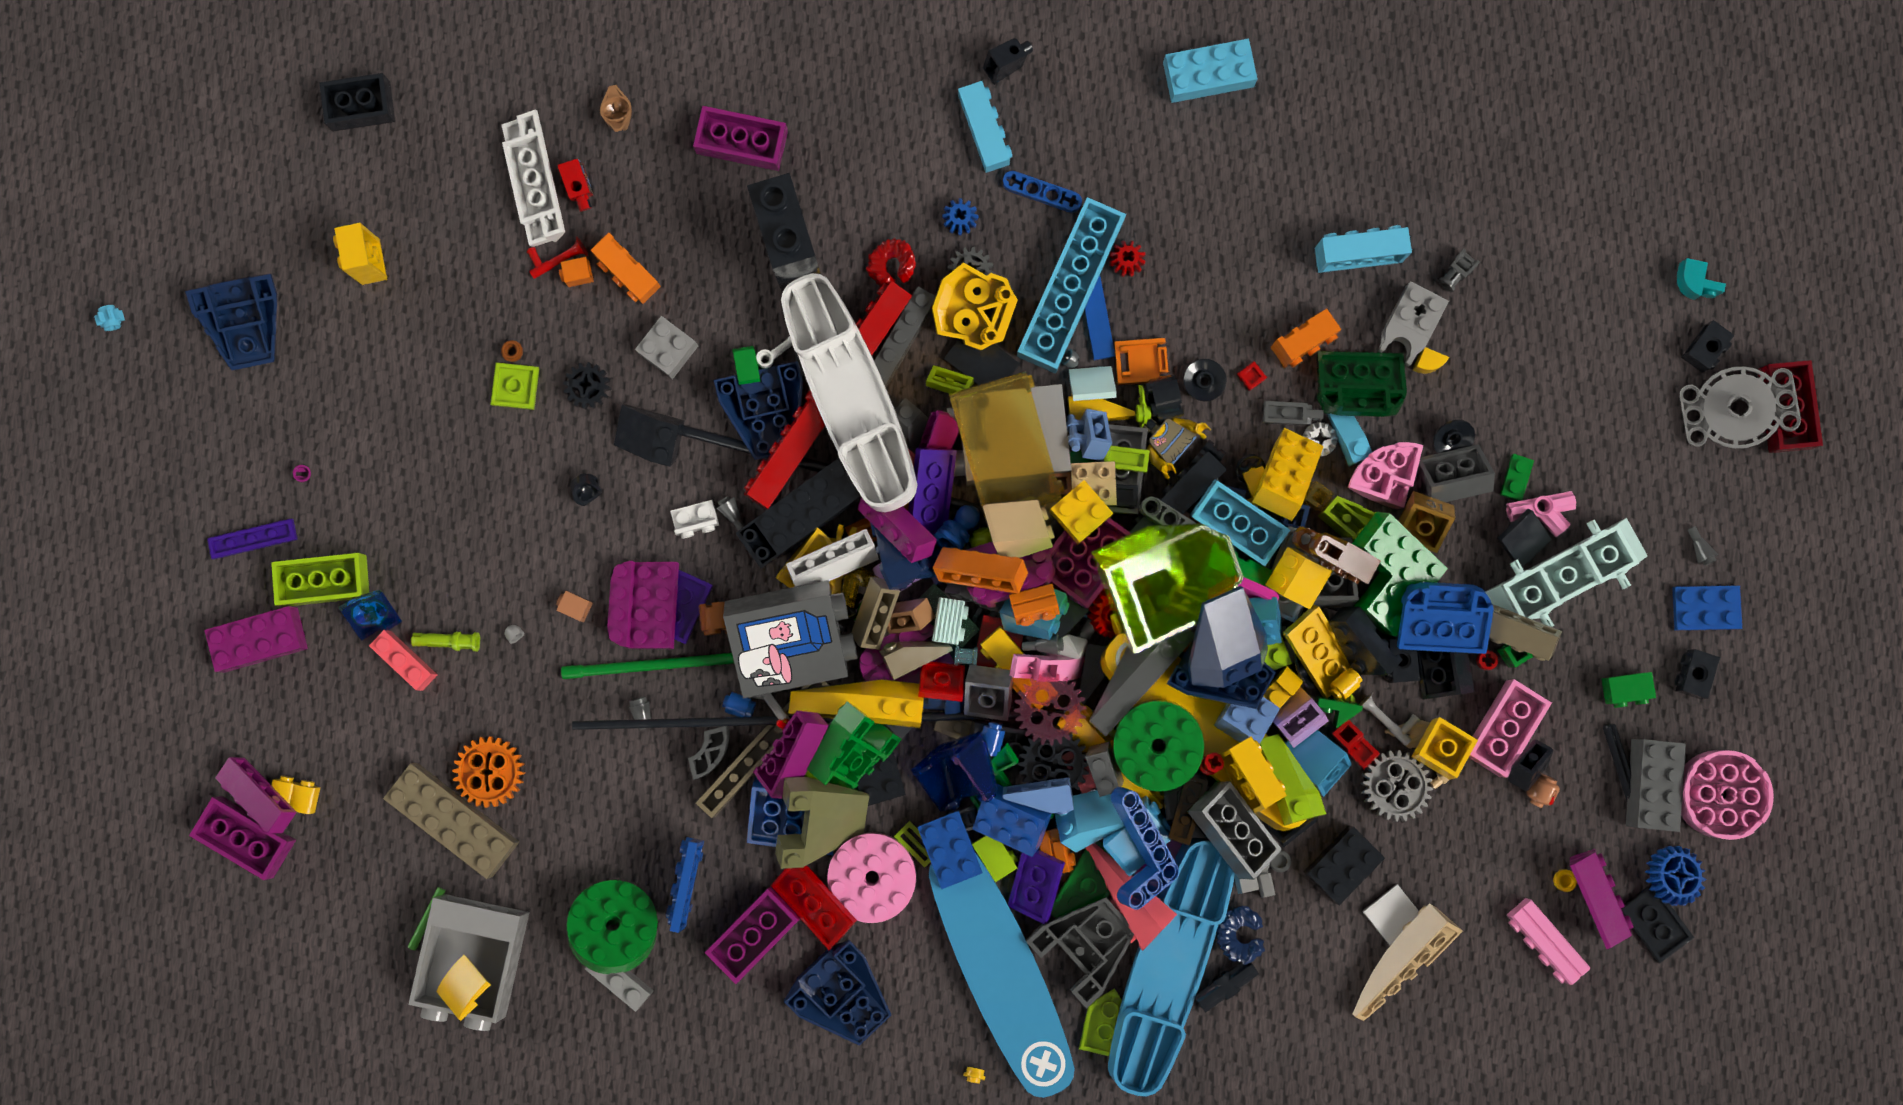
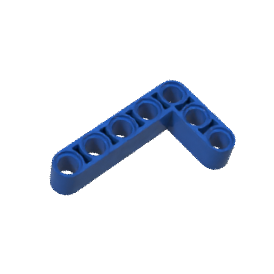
M1117 787L1111 793V802L1147 865L1120 887L1117 898L1121 904L1138 910L1176 880L1179 868L1137 792L1124 787Z

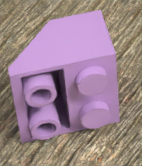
M1301 687L1279 709L1273 720L1275 726L1293 748L1328 722L1325 713Z

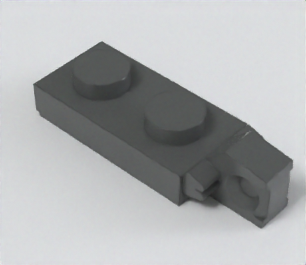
M1264 401L1262 423L1311 425L1312 420L1322 421L1324 410H1312V405H1308V403Z

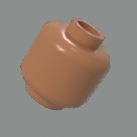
M1541 774L1532 787L1526 791V794L1531 798L1530 803L1543 808L1544 805H1553L1560 788L1557 785V780Z

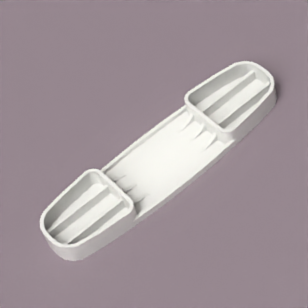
M811 273L804 275L789 283L781 297L784 317L793 348L798 353L818 410L838 451V456L854 486L864 501L874 510L879 512L896 510L912 500L916 494L917 481L895 409L873 357L848 309L834 287L821 274Z

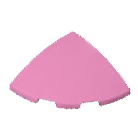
M1399 442L1373 451L1358 465L1350 479L1348 488L1384 506L1397 510L1404 508L1409 487L1414 485L1423 445Z

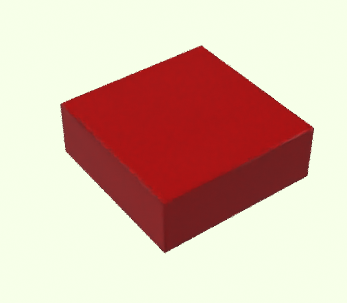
M1255 361L1237 374L1249 391L1267 379Z

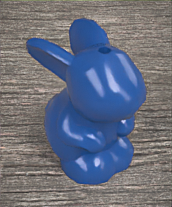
M972 505L961 506L953 520L944 521L942 526L938 528L934 535L937 539V546L940 549L942 547L964 549L969 542V535H972V532L979 528L980 511Z

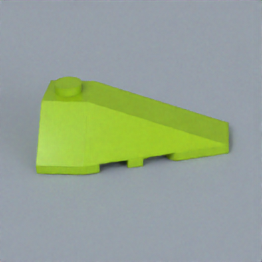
M1276 734L1263 738L1260 743L1261 753L1265 760L1267 759L1272 764L1274 775L1282 781L1286 789L1285 793L1287 796L1277 801L1284 826L1325 815L1326 811L1319 791L1280 735Z

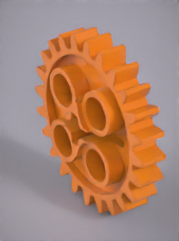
M489 736L487 742L484 737H480L479 744L476 740H472V748L465 745L466 753L458 752L462 759L454 761L459 766L458 769L452 770V772L458 773V777H455L453 781L460 782L456 790H464L461 797L469 795L468 803L476 799V806H480L483 802L485 808H488L490 803L497 807L499 804L498 800L502 804L507 803L506 796L510 799L514 798L512 791H520L516 784L524 782L519 779V775H524L525 772L520 771L519 768L524 766L525 763H518L517 761L522 755H514L517 748L509 749V741L502 745V738H497L495 743L493 736ZM489 752L492 754V756H491V758H490V763H489V757H488V753H489ZM477 755L483 758V763L479 767L474 762ZM500 755L505 759L502 767L496 764V759ZM485 769L493 770V774H485ZM475 777H479L482 781L480 788H476L473 785ZM498 777H500L504 783L501 789H498L495 786V780ZM487 785H489V791H486Z

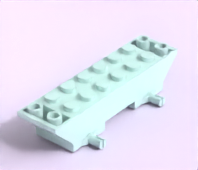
M1627 518L1602 531L1594 519L1586 523L1592 536L1525 571L1518 559L1511 562L1510 565L1516 575L1485 591L1493 605L1532 620L1540 618L1543 624L1553 627L1554 625L1548 614L1554 608L1563 604V602L1614 578H1617L1622 589L1631 586L1625 573L1630 568L1638 565L1640 561L1647 557V554Z

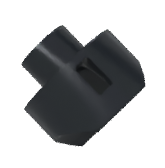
M580 474L572 480L570 485L574 501L581 506H586L602 493L599 479L592 474Z

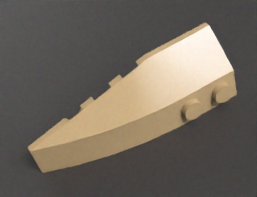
M1430 903L1422 907L1418 912V916L1403 927V931L1387 949L1373 970L1360 995L1353 1015L1363 1021L1386 1002L1384 998L1386 995H1395L1401 990V982L1407 979H1414L1418 975L1416 970L1422 964L1428 967L1462 933V929Z

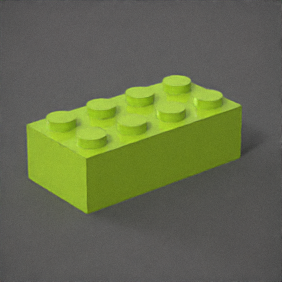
M352 553L271 562L275 606L287 607L370 598L367 556L364 554Z

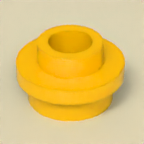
M967 1067V1071L963 1074V1076L967 1077V1081L980 1084V1080H985L984 1070Z

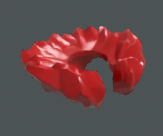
M893 238L892 240L883 241L881 245H878L868 255L869 262L866 271L876 281V284L881 286L883 283L887 284L890 281L896 282V279H893L886 270V263L892 258L899 260L900 266L897 276L901 282L905 283L911 279L916 262L911 246L905 240Z

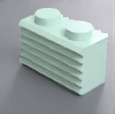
M939 597L932 638L933 642L958 645L959 641L964 640L965 628H961L962 619L967 620L969 608L965 606V601Z

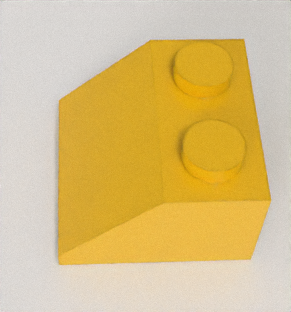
M1287 547L1265 585L1280 595L1311 609L1333 571L1318 564L1319 562L1298 549Z

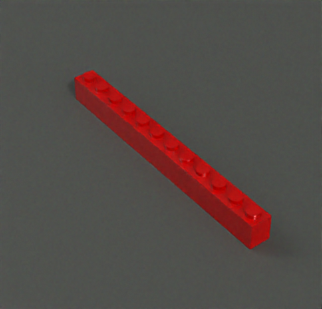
M893 281L887 284L883 283L876 292L879 296L875 301L871 300L864 310L867 312L863 319L859 318L855 323L871 355H873L912 297L911 294ZM811 390L805 397L807 402L803 408L799 406L792 417L795 419L792 424H787L782 430L781 435L783 437L780 442H775L768 451L771 455L767 461L763 459L757 467L758 474L754 479L751 477L744 487L746 489L744 495L764 509H769L825 426Z

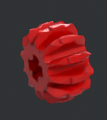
M1121 241V247L1115 245L1113 248L1115 252H1110V257L1113 259L1110 261V266H1116L1114 269L1115 273L1121 269L1122 277H1125L1126 271H1128L1130 277H1133L1134 271L1140 273L1142 270L1140 266L1145 265L1146 261L1142 259L1145 257V252H1138L1141 249V245H1137L1134 248V241H1130L1129 246L1126 245L1125 241ZM1128 256H1131V257H1132V258H1131V261H1130V260H1127V261L1125 262V261L1123 260L1124 257H1128Z

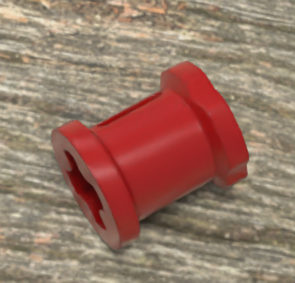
M1215 752L1204 756L1199 766L1200 771L1208 776L1214 775L1223 769L1224 760L1220 754ZM1212 760V765H1214L1215 767L1211 768V763H1209L1208 761Z

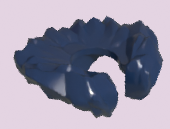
M1240 906L1234 908V910L1227 911L1224 921L1218 925L1219 927L1216 931L1217 943L1229 960L1239 961L1244 965L1251 963L1265 951L1264 941L1261 938H1256L1247 944H1242L1236 938V931L1241 926H1247L1256 931L1263 927L1262 919L1257 912L1252 911L1248 906Z

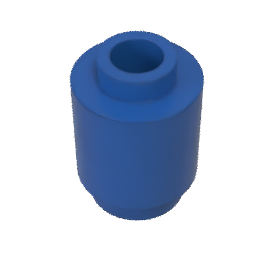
M731 692L730 696H725L722 707L725 708V713L737 717H752L756 702L752 701V698H743L742 695Z
M989 722V725H984L979 747H981L980 753L997 756V753L1000 752L1005 735V730L1001 729V724Z

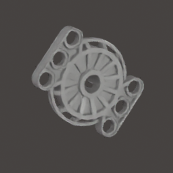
M1744 366L1731 367L1711 376L1704 383L1701 390L1694 385H1686L1680 391L1686 437L1688 443L1694 447L1703 446L1709 437L1713 442L1724 447L1733 449L1749 448L1767 440L1777 430L1778 426L1785 431H1794L1801 423L1793 375L1791 371L1785 368L1776 370L1772 377L1755 368ZM1731 371H1741V374H1734L1731 376H1726L1725 373ZM1746 371L1754 372L1761 376L1760 378H1756L1751 375H1746ZM1786 373L1789 381L1784 385L1778 384L1775 380L1776 375ZM1721 375V380L1716 382L1712 387L1709 386V384L1715 378ZM1765 378L1769 381L1768 385L1763 382ZM1688 389L1694 390L1697 394L1696 398L1692 401H1687L1683 397V393ZM1705 389L1708 391L1706 396L1703 394ZM1783 394L1791 395L1793 398L1792 404L1788 406L1782 405L1779 402L1780 396ZM1734 401H1745L1748 405V411L1742 416L1735 414L1730 409ZM1691 410L1698 411L1700 419L1696 422L1689 421L1687 419L1688 412ZM1788 415L1794 416L1797 420L1796 425L1786 427L1783 423L1784 417ZM1772 421L1776 422L1775 426L1771 425ZM1767 429L1770 430V432L1765 437L1758 440V436L1763 434ZM1711 431L1716 434L1714 437L1710 434ZM1693 432H1702L1704 435L1703 441L1700 443L1693 442L1690 438ZM1721 437L1725 440L1733 441V444L1724 443L1718 439ZM1753 440V443L1738 445V442Z

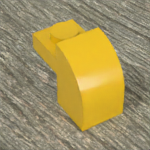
M1285 666L1272 679L1263 697L1281 708L1296 693L1303 681L1290 668Z

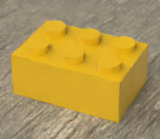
M361 223L334 228L336 235L333 236L335 247L339 250L337 262L340 269L362 285L387 280L380 239Z
M1251 736L1220 755L1224 760L1223 768L1235 788L1252 811L1257 813L1286 797L1287 794L1285 793L1286 789L1282 781L1274 775L1272 764L1267 759L1265 760L1262 755L1260 744L1253 740Z

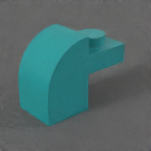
M1686 258L1679 263L1677 285L1682 294L1689 299L1695 300L1700 296L1715 298L1725 292V283L1705 279L1707 262Z

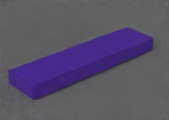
M294 519L207 538L211 559L213 560L298 540Z

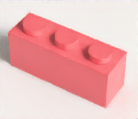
M383 630L369 645L415 690L423 691L438 675L392 631Z

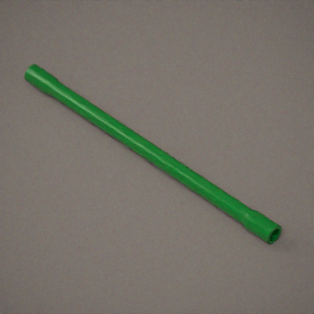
M732 653L585 666L572 665L562 666L561 675L562 679H573L584 676L733 664L734 659Z

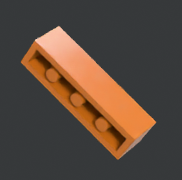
M942 547L933 566L937 579L940 582L1019 594L1028 575L1024 560L1018 557L966 551L958 548Z

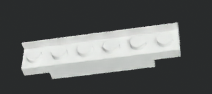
M533 110L518 115L514 121L502 124L505 142H502L520 223L525 225L529 246L535 247L550 241L557 242L565 233L538 111Z

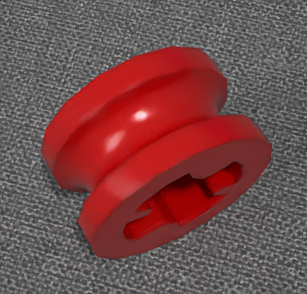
M1487 651L1486 654L1479 653L1476 659L1479 668L1492 670L1497 666L1498 657L1493 651ZM1486 654L1492 659V663H1488L1489 667L1486 666L1485 662H1482V658H1485Z

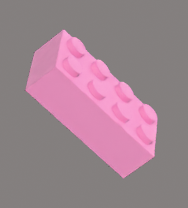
M1515 679L1506 680L1472 736L1478 741L1469 758L1498 777L1507 778L1511 772L1512 765L1522 754L1552 703Z

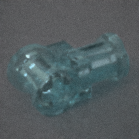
M956 645L954 665L960 664L965 665V667L976 665L978 647L971 649L967 647L960 648V646Z

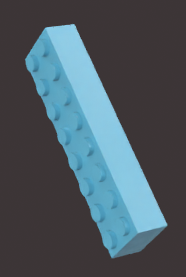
M1088 197L1086 198L1017 351V357L1056 374L1126 217L1125 213Z

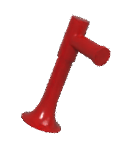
M577 236L576 242L571 248L544 263L541 262L535 247L527 250L535 265V268L529 270L534 279L575 255L585 254L588 256L583 243Z

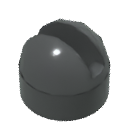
M1068 349L1061 363L1069 368H1075L1079 364L1077 361H1080L1079 354Z

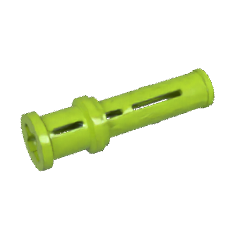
M461 632L453 634L413 633L411 637V643L414 647H449L455 651L472 649L474 652H478L480 648L479 632H474L473 634H462Z

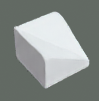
M1069 634L1063 637L1064 650L1060 651V655L1077 660L1085 655L1088 643L1086 639Z

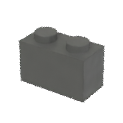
M1109 741L1089 746L1085 758L1099 797L1109 795L1115 788L1122 787L1124 782L1112 745Z

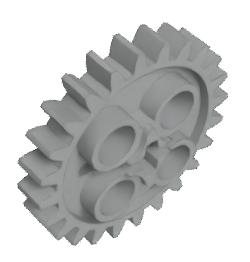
M1401 750L1396 751L1395 754L1392 751H1388L1386 756L1382 753L1378 756L1379 760L1375 759L1372 762L1374 766L1368 765L1366 767L1369 773H1362V776L1367 778V781L1360 783L1366 786V790H1363L1361 794H1368L1364 802L1372 803L1369 808L1370 810L1378 809L1376 816H1381L1384 813V820H1389L1391 816L1393 822H1398L1399 817L1402 822L1407 821V816L1410 819H1414L1415 813H1423L1420 807H1428L1424 800L1432 798L1427 794V791L1433 790L1432 787L1427 786V783L1431 782L1432 779L1425 777L1429 770L1422 771L1421 768L1424 764H1416V759H1409V752L1404 753L1403 756ZM1391 765L1395 766L1397 769V775L1395 777L1392 776L1390 773ZM1407 770L1406 776L1402 778L1404 771ZM1409 778L1415 781L1414 789L1408 786ZM1395 782H1399L1398 787L1400 790H1395ZM1380 783L1386 788L1384 795L1378 790ZM1391 795L1389 802L1387 803L1386 799L1388 796ZM1398 796H1401L1404 800L1402 807L1397 805L1396 799Z

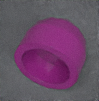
M298 465L294 468L293 477L297 482L303 483L310 479L311 471L307 466ZM296 472L307 473V476H296Z

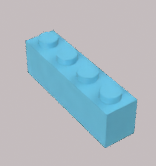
M979 81L959 88L958 97L985 172L987 173L1010 165L1012 152L1009 145L1005 146L1003 140L1005 138L1002 125L998 126L997 124L998 113L995 106L991 107L989 99L992 98L988 86L984 87L983 82Z

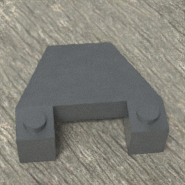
M1105 897L1049 920L1046 924H1040L1025 940L1040 958L1058 943L1085 974L1070 987V990L1087 1009L1103 994L1134 933L1129 929V924L1124 916Z

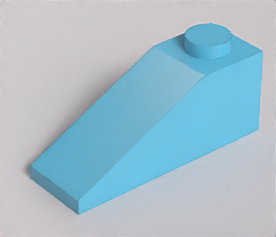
M1327 414L1333 429H1335L1348 466L1363 462L1372 453V450L1355 416Z

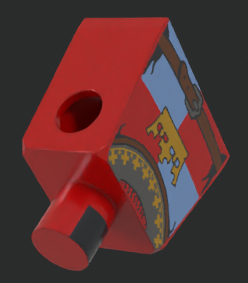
M574 159L557 165L569 199L577 202L580 212L591 209L589 197L594 195L584 164L579 159ZM581 185V190L576 192V187Z

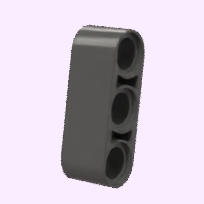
M1148 497L1140 503L1139 511L1142 516L1182 541H1190L1198 536L1199 528L1194 521L1158 498ZM1147 502H1152L1155 505L1154 513L1146 511L1145 504ZM1166 513L1173 516L1174 522L1172 525H1167L1164 522V515ZM1185 525L1190 526L1192 529L1190 537H1186L1182 532Z

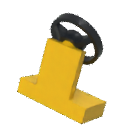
M1255 454L1242 457L1235 468L1239 480L1246 483L1252 497L1247 499L1250 503L1253 501L1265 470L1264 461ZM1247 459H1258L1255 463H1249L1245 467L1241 466ZM1239 470L1245 472L1242 474L1244 479L1239 476Z

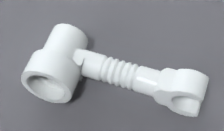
M790 336L771 352L766 349L759 351L756 356L757 364L762 369L770 368L774 359L792 346ZM763 359L769 360L767 363L762 362Z

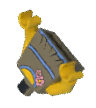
M1152 418L1149 419L1143 428H1147L1148 432L1153 435L1147 442V450H1150L1149 459L1151 464L1161 471L1166 479H1169L1170 477L1167 472L1174 471L1176 473L1173 464L1196 439V434L1205 439L1206 435L1202 431L1205 429L1210 431L1211 429L1206 423H1196L1187 419H1166L1161 426Z

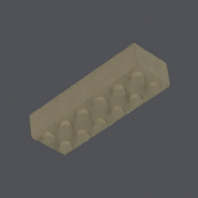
M410 763L383 798L486 879L492 878L519 844L518 840L418 763Z

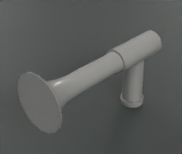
M1373 692L1367 695L1360 702V705L1377 717L1406 746L1412 740L1407 733L1420 719L1412 714L1411 718L1400 728L1375 705L1372 699Z

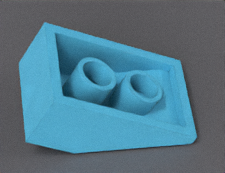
M1097 790L1074 795V810H1071L1069 813L1062 815L1055 813L1060 842L1074 852H1078L1125 827L1111 802V794L1099 797Z

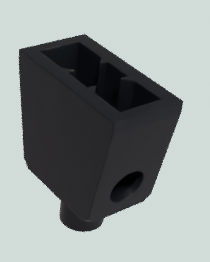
M1013 38L989 50L983 69L992 83L995 85L1023 67L1027 55L1033 52L1032 45L1029 41L1020 44L1016 38Z

